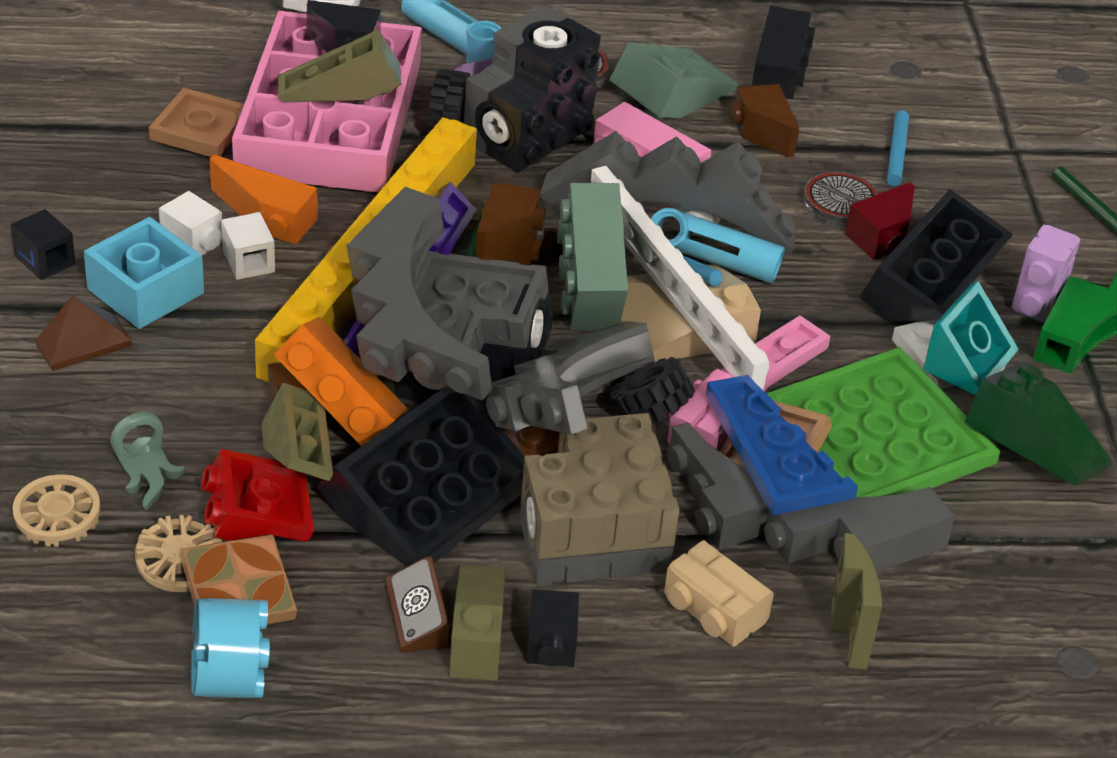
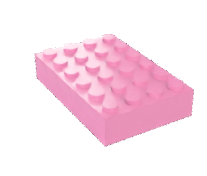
M278 11L232 137L233 161L304 184L320 185L327 188L362 190L368 193L380 192L390 180L420 68L422 27L381 22V34L400 62L401 85L395 87L390 93L378 95L369 100L281 102L278 97V75L327 52L307 36V14Z

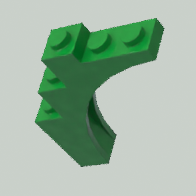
M1117 273L1109 289L1069 276L1041 329L1033 357L1034 361L1072 374L1085 355L1100 343L1117 335Z

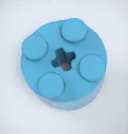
M221 598L196 600L192 633L195 634L194 650L191 652V690L193 696L217 698L263 697L264 669L258 668H268L269 638H263L262 631H260V629H266L267 600Z

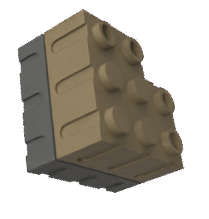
M649 413L585 418L588 429L574 434L560 432L558 453L546 454L544 456H525L520 523L536 586L550 585L553 582L563 581L565 583L590 581L603 577L640 576L642 573L652 572L655 574L667 573V568L672 562L679 506L676 497H673L672 494L673 487L666 465L662 463V453L656 434L651 429L652 422Z

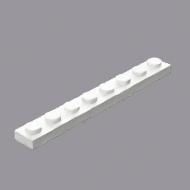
M607 166L592 169L591 183L620 184L624 244L730 375L732 377L748 375L764 391L766 374L769 371V360L766 353L755 345L746 334L744 327L737 323L725 309L721 299L715 297L705 285L701 275L694 272L684 260L680 250L674 248L664 236L660 226L654 224L644 212L642 205L636 202L628 193L623 182L617 179Z

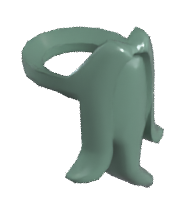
M145 411L133 413L122 419L112 431L110 443L120 464L130 478L125 491L129 494L137 493L141 487L140 479L149 486V490L143 499V509L147 510L159 499L164 486L163 475L168 479H178L184 474L185 467L169 463L161 448L164 430L161 420L155 414ZM150 425L154 428L152 437H139L132 444L123 443L125 435L137 426Z

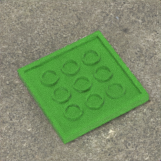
M901 347L766 393L774 401L830 417L832 428L818 452L824 451L834 461L833 469L842 478L849 476L857 484L856 497L899 495L927 487L932 489L995 465L1000 455V450L982 432L965 423L967 416Z

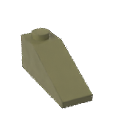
M376 30L279 74L278 97L281 102L369 100L378 95L388 94L395 87L401 85L400 62L381 32Z
M282 383L261 423L263 447L285 467L330 481L333 469L325 408L309 391Z
M460 565L451 639L450 677L498 680L506 568Z

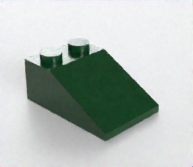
M1021 363L984 378L965 420L967 425L1075 486L1109 468L1112 459L1058 386L1043 377L1044 373L1039 368Z

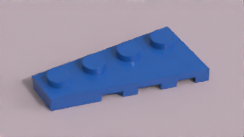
M748 375L707 383L706 396L772 516L856 498L857 484L849 476L842 478L833 469L834 461L824 451L817 453L805 441L807 434L796 423L793 425L788 423L780 415L781 408Z

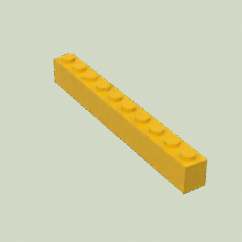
M441 118L255 339L256 378L268 382V364L280 362L273 354L302 324L320 317L337 335L340 334L356 314L351 289L360 281L352 277L347 244L404 187L433 197L437 195L440 188L449 182L457 188L475 165L477 128L462 124L457 120Z

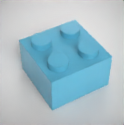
M151 217L84 250L87 289L138 329L204 294L202 255Z

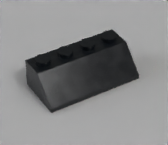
M949 189L878 266L859 298L890 321H938L977 279L1014 234Z

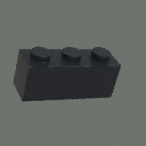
M770 6L755 62L752 86L779 84L785 98L793 100L796 86L803 87L816 28L809 26L810 12Z

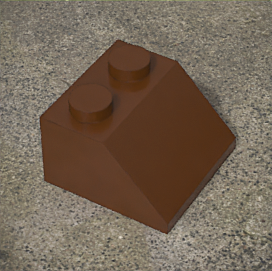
M497 182L493 183L477 229L476 257L482 260L509 261L531 266L533 261L540 262L544 239L537 238L538 230H543L546 217V207L540 206L541 190Z

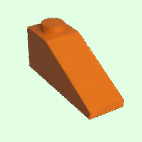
M214 154L210 157L211 190L240 216L260 212L273 238L296 245L318 219V188Z

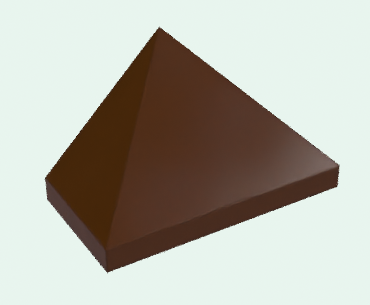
M72 295L38 336L36 346L51 370L55 371L132 346V341L114 314Z

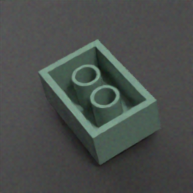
M570 183L568 199H561V220H557V244H563V255L559 256L560 279H565V290H562L561 294L562 315H569L570 330H600L621 322L628 294L620 184Z

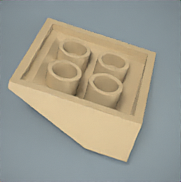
M707 265L722 273V281L717 286L707 283L705 285L715 297L721 299L725 309L737 323L744 327L746 334L756 343L761 309L750 288L745 282L718 265ZM649 274L627 276L628 294L620 323L625 321L647 323L655 362L661 358L667 360L669 357L676 359L713 353Z

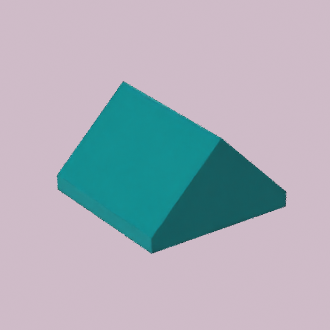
M978 281L972 283L933 326L923 368L924 371L974 395H977L983 379L1000 372L1019 350Z

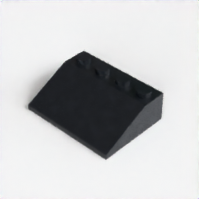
M445 386L332 468L333 475L330 481L323 479L317 488L347 524L406 567L429 556H432L434 563H436L522 495L525 456L502 428L496 427V423L490 418L488 411L477 398L465 393H458L452 388Z

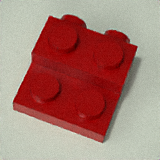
M220 449L213 465L205 467L201 479V490L210 493V498L205 508L204 521L206 524L214 525L215 538L234 541L268 534L304 542L309 541L315 529L305 473L289 469L278 460Z

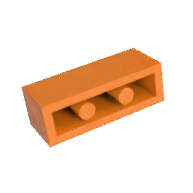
M320 317L302 324L273 354L361 446L410 411L375 374L362 368L361 359Z

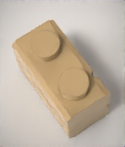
M704 540L691 548L687 555L684 553L671 562L667 568L664 594L667 595L671 605L678 610L689 612L701 622L702 627L709 635L713 637L720 636L733 647L746 639L750 632L754 633L762 627L770 617L774 593Z

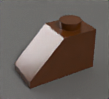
M780 85L737 87L735 102L730 104V119L732 124L737 125L741 137L787 158L794 157L799 125Z

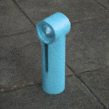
M402 0L401 11L405 17L465 54L467 63L493 59L494 32L501 29L498 24L486 20L478 21L446 0Z
M672 208L661 209L652 216L651 220L655 225L660 226L661 229L667 219L676 218L679 221L680 232L678 236L670 239L669 242L674 248L679 249L682 254L773 284L784 256V246ZM692 232L740 248L739 254L737 256L690 239Z

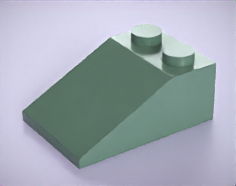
M635 42L627 43L610 78V81L621 88L619 91L621 95L629 100L640 102L645 106L644 111L649 116L658 120L682 118L736 91L740 85L690 48Z

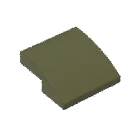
M845 533L831 593L830 630L849 633L848 668L867 670L882 611V595L879 579L870 556L855 534Z

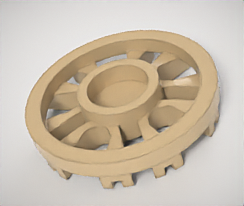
M57 474L45 476L27 484L15 497L12 510L17 529L26 535L28 541L33 540L34 544H38L39 541H45V545L48 547L51 544H54V547H59L58 542L75 538L76 542H78L80 537L85 538L87 536V530H94L95 524L99 522L98 517L101 506L97 490L88 481L73 475ZM65 485L77 488L72 494L64 491ZM52 486L54 491L46 492L45 487ZM32 494L39 499L37 503L25 500ZM91 510L89 514L81 513V511ZM32 523H39L35 527L30 526Z
M179 515V519L172 520L170 516H166V519L161 517L158 519L157 524L147 530L143 529L142 534L139 535L135 549L136 567L140 575L148 583L159 589L170 592H188L190 589L187 581H175V574L185 573L181 562L182 548L221 543L222 540L215 538L214 528H211V525H203L192 521V516L190 515L187 518L184 515ZM173 530H180L181 535H173ZM187 531H192L197 534L191 536L187 534ZM164 532L167 537H166V538H161V537H158L157 535H159V534H161V533ZM148 558L160 559L149 566H146L144 559ZM165 568L167 570L163 578L159 577L158 575Z

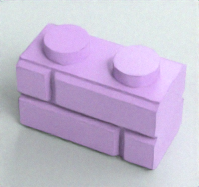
M1043 225L1026 251L1011 307L1015 312L1043 323L1047 320L1071 275L1076 258L1075 255L1081 240L1078 236L1050 225Z

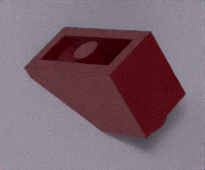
M909 182L851 204L845 235L873 260L889 255L907 235L915 185Z

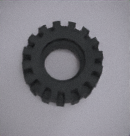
M439 68L433 82L434 88L431 90L432 97L431 102H429L430 112L428 113L429 122L427 125L428 133H430L442 117L457 120L464 124L466 79L471 76V73Z
M669 357L667 360L661 358L655 364L652 361L646 364V367L643 369L639 367L633 371L634 374L632 376H625L622 379L623 382L617 383L614 387L615 390L611 391V398L621 415L649 413L653 424L654 420L658 419L660 422L666 419L665 415L677 412L678 406H685L689 402L688 399L693 397L695 389L679 359Z

